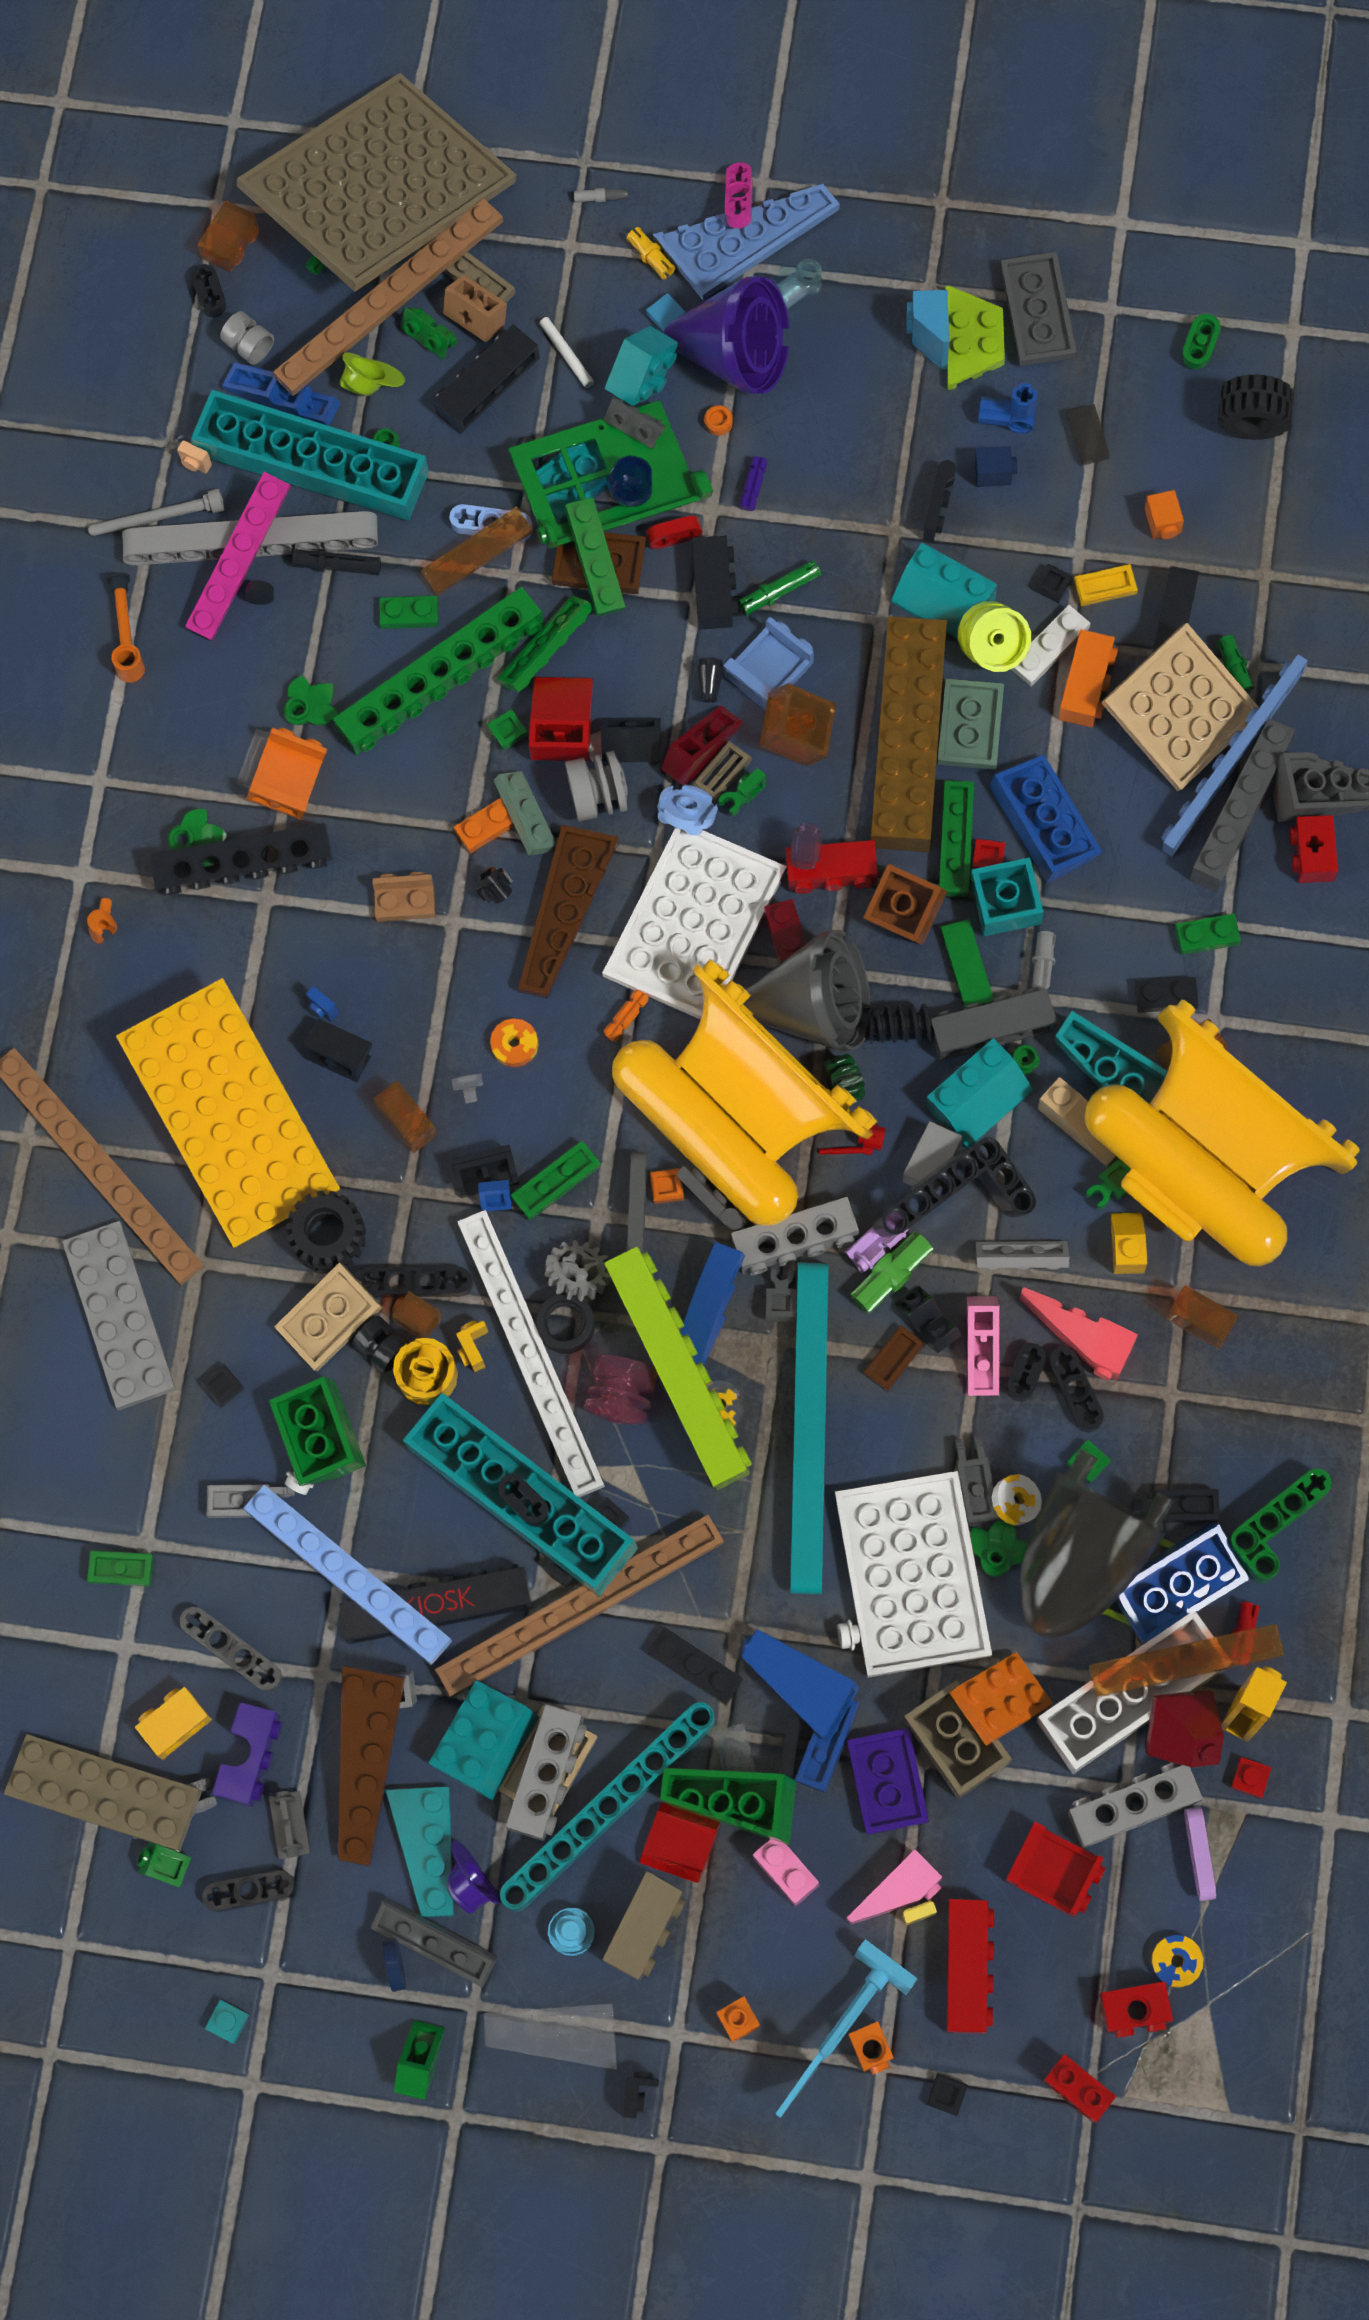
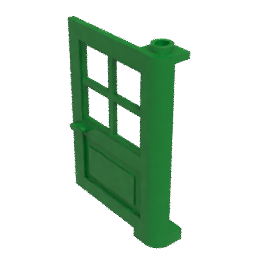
M660 400L637 407L642 415L646 413L657 420L660 419L662 424L666 426L663 434L658 437L653 449L603 421L604 418L508 448L539 526L537 534L542 545L546 544L551 549L574 541L568 522L557 525L546 496L575 487L579 499L585 500L586 496L581 484L606 476L610 477L621 505L598 512L603 532L712 496L713 489L705 471L702 469L690 473ZM595 440L606 469L578 478L566 449ZM560 451L571 481L543 489L532 459Z

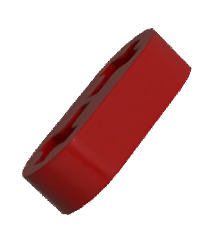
M686 516L654 525L646 531L650 547L660 549L690 541L692 538L699 537L703 531L697 516Z

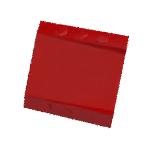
M661 1803L639 1863L678 1876L680 1879L699 1883L715 1843L720 1822Z

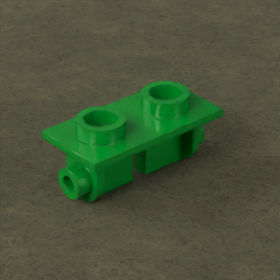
M405 307L400 329L444 360L448 347L454 348L458 343L456 333L450 331L442 324L434 327L436 320L425 313L423 309L413 307L410 310L408 307Z

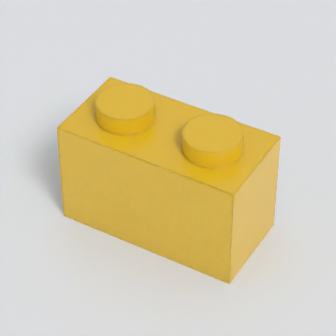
M183 1687L181 1690L175 1688L169 1692L163 1699L165 1703L156 1710L151 1708L142 1714L138 1719L140 1723L135 1726L151 1749L162 1760L212 1720L186 1687Z

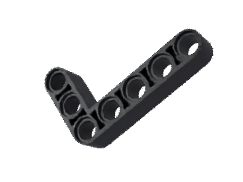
M985 1137L967 1145L880 1210L874 1216L873 1228L882 1237L899 1235L976 1177H979L1002 1212L1011 1218L1031 1213L1036 1206V1197L996 1139ZM981 1145L987 1149L988 1157L986 1160L980 1156L979 1149ZM957 1163L963 1165L965 1169L964 1177L958 1175L956 1171ZM998 1170L1005 1176V1183L1003 1185L997 1180ZM934 1180H937L942 1186L940 1195L933 1189ZM1016 1195L1022 1200L1021 1210L1014 1204ZM911 1197L915 1198L918 1202L919 1208L917 1212H914L909 1206ZM888 1215L892 1216L895 1220V1228L893 1230L887 1227L886 1217Z

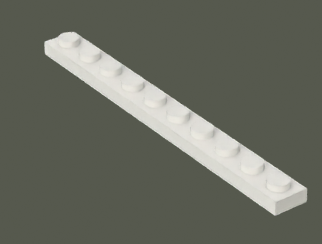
M486 1210L458 1221V1225L573 1493L578 1497H582L605 1487Z

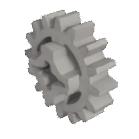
M573 1240L572 1246L562 1242L560 1249L554 1247L551 1255L547 1256L544 1276L549 1278V1286H557L556 1294H561L564 1291L567 1293L568 1300L573 1295H576L579 1301H583L584 1295L593 1300L595 1299L596 1292L603 1294L605 1286L609 1285L611 1276L604 1264L607 1262L608 1256H599L600 1248L597 1247L591 1250L589 1249L588 1242H585L583 1246H579L576 1240Z

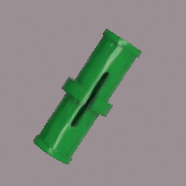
M1224 636L1219 641H1216V645L1225 663L1224 667L1247 693H1250L1255 687L1247 672V661L1245 657L1241 656L1234 636Z

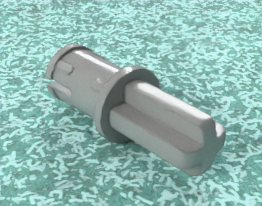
M1040 931L1037 933L1035 956L1032 957V963L1035 964L1032 987L1039 990L1050 987L1051 970L1056 962L1055 958H1053L1056 934L1054 935L1050 931Z

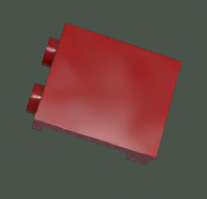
M1035 1821L1005 1882L1074 1918L1078 1911L1084 1914L1092 1898L1087 1892L1092 1882L1097 1885L1099 1884L1106 1867L1101 1865L1104 1857L1096 1856L1046 1830L1045 1826Z

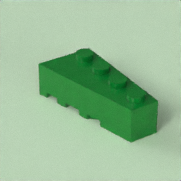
M664 1768L660 1800L711 1820L790 1845L796 1781L785 1774Z

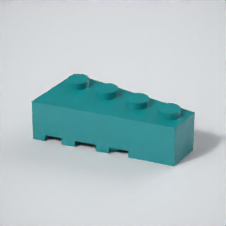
M1073 1011L1055 1036V1043L1099 1089L1111 1084L1123 1085L1132 1089L1147 1103H1150L1167 1075V1070Z

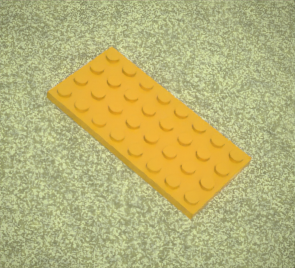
M223 978L116 1035L233 1248L287 1220L290 1211H296L294 1205L298 1201L302 1204L306 1202L304 1196L311 1194V1197L314 1198L317 1197L316 1191H323L325 1195H329V1191L337 1192L340 1190Z

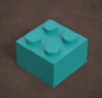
M648 326L625 338L604 389L632 406L643 400L646 401L655 393H660L667 381L665 378L666 372L676 360L677 354L675 350L678 342L652 326Z
M1030 857L971 870L970 884L983 937L1042 925L1044 911Z

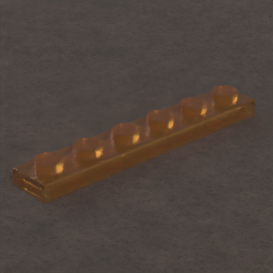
M1277 1624L1089 1665V1671L1096 1698L1280 1658L1284 1656V1651Z

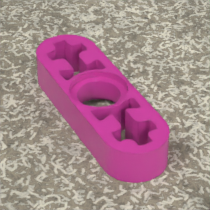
M743 162L734 163L726 170L725 215L727 224L732 228L746 227L752 220L753 177L750 165ZM739 176H741L742 181H737ZM738 193L745 194L742 197H732L733 195ZM736 209H741L740 214H737Z

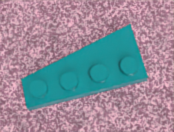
M450 1787L386 1790L421 1916L423 1918L454 1916V1899L448 1889V1876L453 1869Z

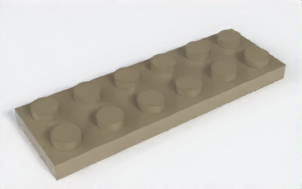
M26 1734L4 1795L180 1852L202 1791L198 1788Z

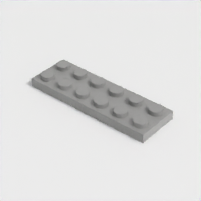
M117 1221L63 1240L65 1252L116 1409L119 1411L176 1391L122 1223Z

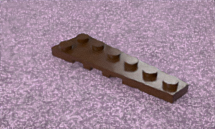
M567 825L561 826L518 987L520 993L548 999L616 851L619 837Z
M349 1665L343 1666L338 1860L366 1866L371 1864L406 1680L405 1676Z

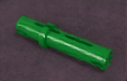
M811 560L768 585L766 583L761 584L758 590L737 600L740 610L747 617L766 605H774L775 600L821 577L819 566L814 567L816 562Z

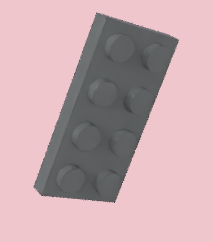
M1057 252L1001 260L1000 267L1019 365L1027 366L1076 358L1077 350Z

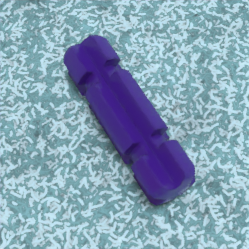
M754 456L751 460L750 470L748 471L743 489L744 492L740 499V508L742 510L753 511L755 509L756 499L763 481V474L767 467V460L764 457Z

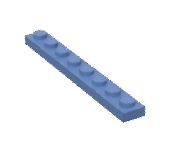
M1298 654L1293 662L1288 660L1279 672L1281 679L1276 686L1272 683L1269 685L1262 696V699L1265 701L1259 709L1254 707L1245 720L1248 725L1243 732L1237 730L1228 744L1231 748L1226 755L1221 753L1212 766V769L1215 771L1209 779L1204 777L1195 790L1197 793L1192 803L1186 801L1178 813V816L1181 817L1175 826L1170 824L1161 837L1164 840L1163 852L1171 857L1175 854L1258 738L1268 718L1271 719L1306 671L1308 660Z

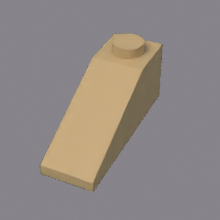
M1059 1077L1040 1098L1038 1110L1107 1167L1116 1156L1095 1139L1087 1129L1084 1116L1088 1101Z

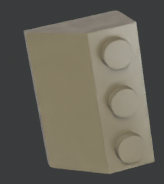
M646 1871L602 1959L605 1964L639 1982L643 1976L648 1978L657 1961L652 1958L657 1947L663 1948L670 1936L671 1931L666 1928L671 1918L678 1919L686 1903L681 1900L683 1892Z

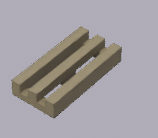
M728 741L695 779L692 786L709 793L713 798L712 802L716 804L719 797L729 789L752 762V757ZM730 751L734 752V754L726 762V764L719 770V772L708 783V785L705 786L703 783L718 767V765L723 761V759L729 754ZM741 757L742 760L732 770V772L727 776V778L721 783V785L715 790V792H713L712 790L715 788V786L721 781V779L726 775V773Z

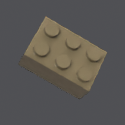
M956 1680L906 1714L903 1721L959 1800L1008 1766L1012 1758L998 1739L987 1746L982 1741L950 1695V1692L960 1685Z

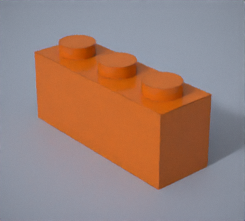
M1080 629L1058 720L1093 728L1095 718L1101 719L1104 705L1101 703L1102 701H1100L1102 691L1108 692L1112 676L1106 674L1108 665H1115L1118 649L1113 648L1115 637Z

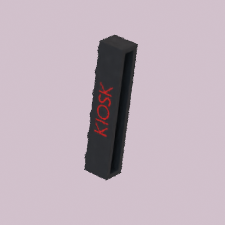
M518 1564L501 1566L499 1572L489 1574L487 1570L474 1571L469 1573V1578L457 1580L456 1576L443 1577L438 1579V1584L426 1586V1582L413 1583L407 1586L408 1590L398 1592L395 1591V1588H390L436 1627L533 1608L526 1570L524 1567L518 1568ZM346 1597V1602L339 1603L344 1636L349 1645L395 1636L349 1597Z

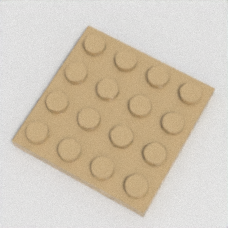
M1188 623L1183 624L1101 702L1177 791L1182 790L1228 746L1237 730L1242 732L1248 725L1245 720L1254 707L1259 709L1258 705Z

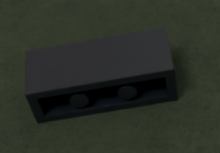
M727 535L692 538L698 630L733 627L732 617L738 616L737 599H731V590H736L735 572L729 573V564L734 563V548L727 545Z

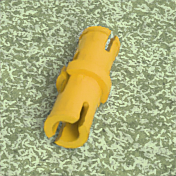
M640 227L635 228L637 234L631 230L626 240L639 252L641 260L645 264L648 263L662 280L667 279L665 272L670 277L675 271V266L662 254L661 247L657 243H653Z

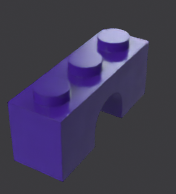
M242 1702L239 1703L231 1733L235 1737L249 1742L251 1748L250 1756L240 1766H229L221 1763L212 1792L213 1796L252 1808L255 1801H260L264 1789V1783L261 1782L264 1770L268 1771L273 1759V1752H270L273 1739L278 1740L283 1722L279 1721L280 1715L277 1712Z

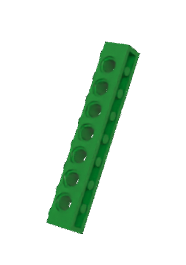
M521 586L334 717L333 722L337 732L356 756L362 751L367 752L371 750L379 739L385 735L394 734L406 720L418 717L424 711V708L432 702L441 701L448 694L449 690L456 685L461 686L465 684L473 673L480 668L486 669L495 661V658L503 652L508 653L512 651L519 641L527 635L533 636L544 624L542 611ZM511 620L518 622L513 627L505 626V623ZM485 637L494 638L490 643L481 642ZM463 653L471 655L466 660L458 659V656ZM438 670L448 671L444 676L434 675ZM416 686L424 687L419 693L411 692V689ZM391 703L400 704V706L397 709H387L388 705ZM369 719L376 720V723L372 726L363 725Z

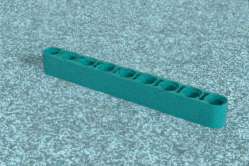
M702 1702L691 1705L522 1866L501 1888L500 1899L503 1905L510 1911H522L550 1886L663 1777L664 1768H673L713 1729L715 1716L711 1706ZM697 1711L708 1713L710 1716L708 1723L704 1726H696L692 1722L694 1713ZM674 1733L684 1734L687 1738L685 1745L681 1748L670 1746L669 1738ZM655 1754L661 1756L664 1762L660 1769L650 1770L647 1768L646 1761L648 1757ZM632 1776L637 1777L641 1783L639 1789L632 1793L623 1789L625 1779ZM609 1798L617 1802V1809L614 1813L606 1815L600 1811L602 1801ZM582 1821H590L594 1824V1831L588 1837H581L577 1834V1826ZM567 1843L571 1848L569 1856L562 1860L555 1858L553 1852L556 1845ZM537 1865L547 1868V1876L541 1882H535L530 1877L531 1870ZM515 1887L521 1888L524 1892L523 1900L518 1904H510L507 1901L509 1890Z

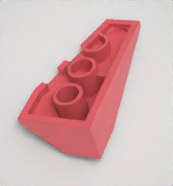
M1025 1287L1023 1288L1019 1300L1062 1342L1074 1350L1076 1355L1088 1367L1094 1369L1093 1373L1096 1376L1108 1381L1111 1378L1116 1381L1118 1380L1133 1350L1138 1334L1101 1317L1098 1322H1095L1085 1314L1084 1310L1076 1307L1074 1309L1069 1308L1068 1311L1064 1310L1059 1301Z

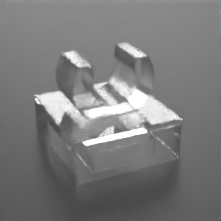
M482 1072L453 1077L451 1079L454 1091L463 1089L466 1104L478 1101L475 1087L484 1085Z

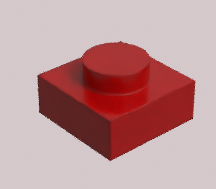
M976 839L972 869L1003 863L1006 843Z
M1241 1757L1231 1789L1262 1799L1272 1767Z

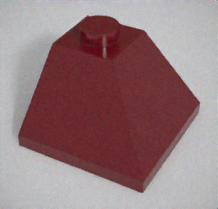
M1211 1690L1153 1695L1145 1753L1152 1757L1191 1768L1219 1765L1224 1734L1213 1692Z

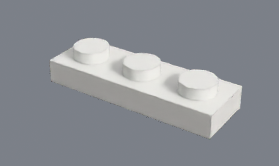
M1068 605L1031 642L1026 657L1019 665L1010 670L1032 687L1078 640L1080 629L1088 630L1091 623Z

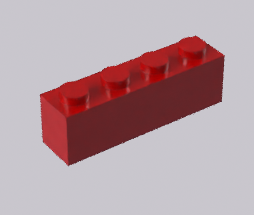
M949 1899L946 2033L986 2034L987 2027H993V2007H987V1994H993V1974H987V1962L994 1959V1941H988V1928H994V1908H988V1900Z

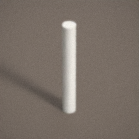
M548 317L543 318L539 325L585 388L591 387L594 384L592 377Z

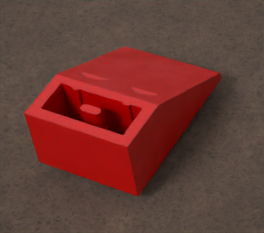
M535 677L529 732L531 760L572 761L584 758L585 761H590L593 678Z

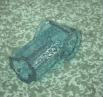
M805 259L797 265L794 273L777 284L784 298L787 310L805 296L814 295L822 289L821 266L815 260ZM807 275L815 276L813 279L810 280L804 279V277Z

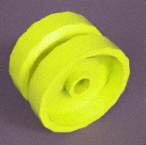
M983 601L972 606L963 615L958 626V642L961 651L971 661L992 672H1005L1018 666L1026 657L1031 646V631L1028 622L1019 612L996 601Z

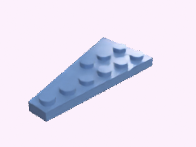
M824 184L790 193V197L776 201H773V199L763 201V205L752 208V220L746 227H730L726 222V215L723 213L706 218L705 222L699 224L677 227L678 230L663 234V231L653 234V240L661 247V250L700 298L705 300L840 210V204ZM736 209L737 214H740L741 209Z

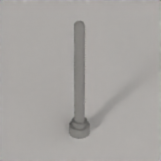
M218 488L208 491V494L203 495L201 499L92 524L88 527V532L90 535L96 536L205 509L207 512L212 511L214 514L225 511L221 491Z

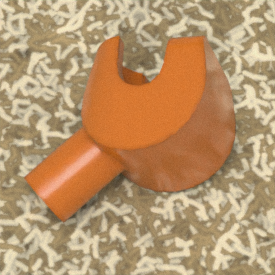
M101 898L99 909L92 911L87 918L90 937L97 944L104 941L102 930H108L113 935L118 929L115 920L110 915L112 900L108 898Z

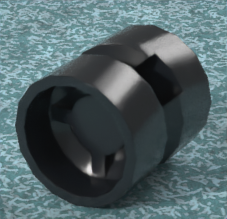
M378 1315L361 1328L352 1344L364 1356L371 1355V1362L383 1373H388L394 1367V1360L399 1350L404 1345L409 1344V1342L398 1332L392 1334V1327Z

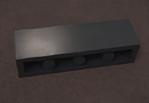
M514 324L507 330L501 331L488 349L481 350L477 354L475 361L468 368L461 369L457 373L455 380L448 387H443L438 391L434 399L436 414L458 433L464 432L540 359L538 345Z

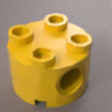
M415 1339L414 1342L404 1345L395 1357L393 1372L397 1385L408 1400L418 1405H432L441 1393L449 1397L457 1385L458 1371L454 1358L447 1347L435 1339Z

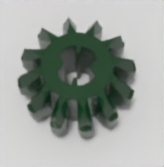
M849 1054L831 1057L830 1060L825 1061L822 1070L827 1088L832 1091L838 1084L841 1088L844 1087L856 1099L853 1104L862 1100L866 1092L864 1088L865 1083L855 1059Z

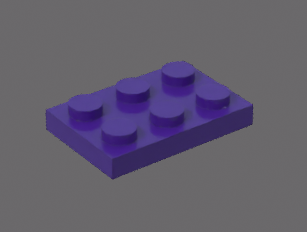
M909 1728L847 1740L866 1836L929 1823Z

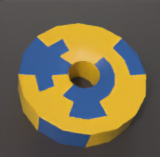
M1172 1935L1165 1937L1155 1946L1152 1952L1151 1966L1160 1982L1165 1981L1169 1987L1182 1988L1192 1984L1199 1978L1203 1969L1204 1958L1201 1949L1192 1939L1182 1935ZM1178 1955L1182 1958L1183 1964L1181 1967L1173 1966L1171 1962L1173 1956Z

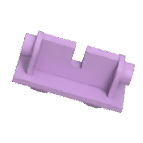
M888 1215L886 1217V1224L891 1230L895 1228V1220L892 1216ZM872 1227L846 1251V1254L860 1273L865 1272L867 1269L871 1270L873 1265L886 1254L885 1251L887 1249H891L898 1241L906 1237L905 1233L909 1229L899 1235L882 1237Z

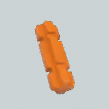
M634 990L630 996V1001L624 1003L613 1017V1023L610 1022L604 1029V1035L613 1042L618 1041L623 1034L622 1030L628 1028L639 1014V1008H643L648 1002V995L640 990Z

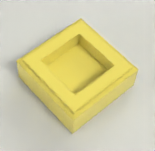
M928 1901L904 1910L902 1916L905 1924L909 1925L936 1915L937 1910L934 1902Z

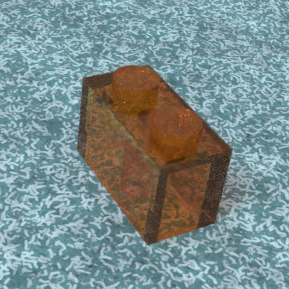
M225 200L197 244L201 259L231 273L234 266L242 261L248 244L254 242L258 235L259 227L255 214Z
M395 1081L373 1098L378 1111L413 1153L437 1136L434 1124L398 1081Z
M1184 1285L1166 1319L1220 1350L1239 1315Z

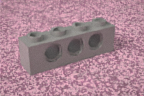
M848 1197L793 1213L778 1224L755 1225L731 1233L734 1249L743 1252L745 1255L740 1266L742 1274L750 1273V1275L761 1274L768 1270V1266L778 1263L779 1266L792 1264L797 1261V1257L808 1254V1257L821 1255L826 1252L825 1248L835 1245L838 1248L847 1247L855 1242L854 1239L859 1238V1229ZM821 1224H829L834 1230L828 1235H822L817 1231V1227ZM792 1233H800L803 1235L804 1240L799 1244H792L787 1238ZM763 1242H771L774 1244L775 1249L771 1253H763L758 1247Z
M545 1704L505 1826L509 1831L541 1841H545L546 1835L552 1836L557 1822V1817L553 1816L556 1804L562 1805L567 1791V1786H564L563 1782L566 1773L572 1774L576 1764L577 1756L573 1755L576 1742L582 1743L587 1729V1725L583 1724L584 1719L582 1715ZM554 1736H564L567 1742L562 1750L553 1751L550 1749L549 1743ZM553 1766L556 1768L557 1773L552 1781L545 1782L540 1779L539 1774L543 1767ZM537 1796L544 1797L547 1802L545 1809L538 1813L532 1812L529 1807L530 1801Z
M1170 1763L1160 1768L1161 1774L1150 1777L1149 1773H1145L1131 1779L1133 1784L1131 1786L1121 1789L1119 1784L1101 1791L1103 1797L1091 1801L1090 1796L1073 1802L1074 1808L1068 1811V1816L1081 1848L1084 1849L1200 1803L1203 1797L1190 1767ZM1159 1783L1167 1784L1172 1791L1171 1798L1166 1800L1160 1799L1155 1793V1786ZM1129 1795L1138 1796L1142 1801L1141 1810H1129L1125 1804L1126 1797ZM1099 1807L1109 1808L1113 1814L1112 1821L1109 1823L1100 1822L1096 1817V1809Z

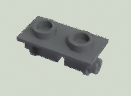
M612 398L603 420L652 449L658 437L663 434L666 428L662 424V420H657L646 413L642 415L639 413L638 408L618 398Z
M282 1791L276 1793L275 1796H270L269 1803L279 1860L311 1854L300 1791L290 1793L289 1791Z

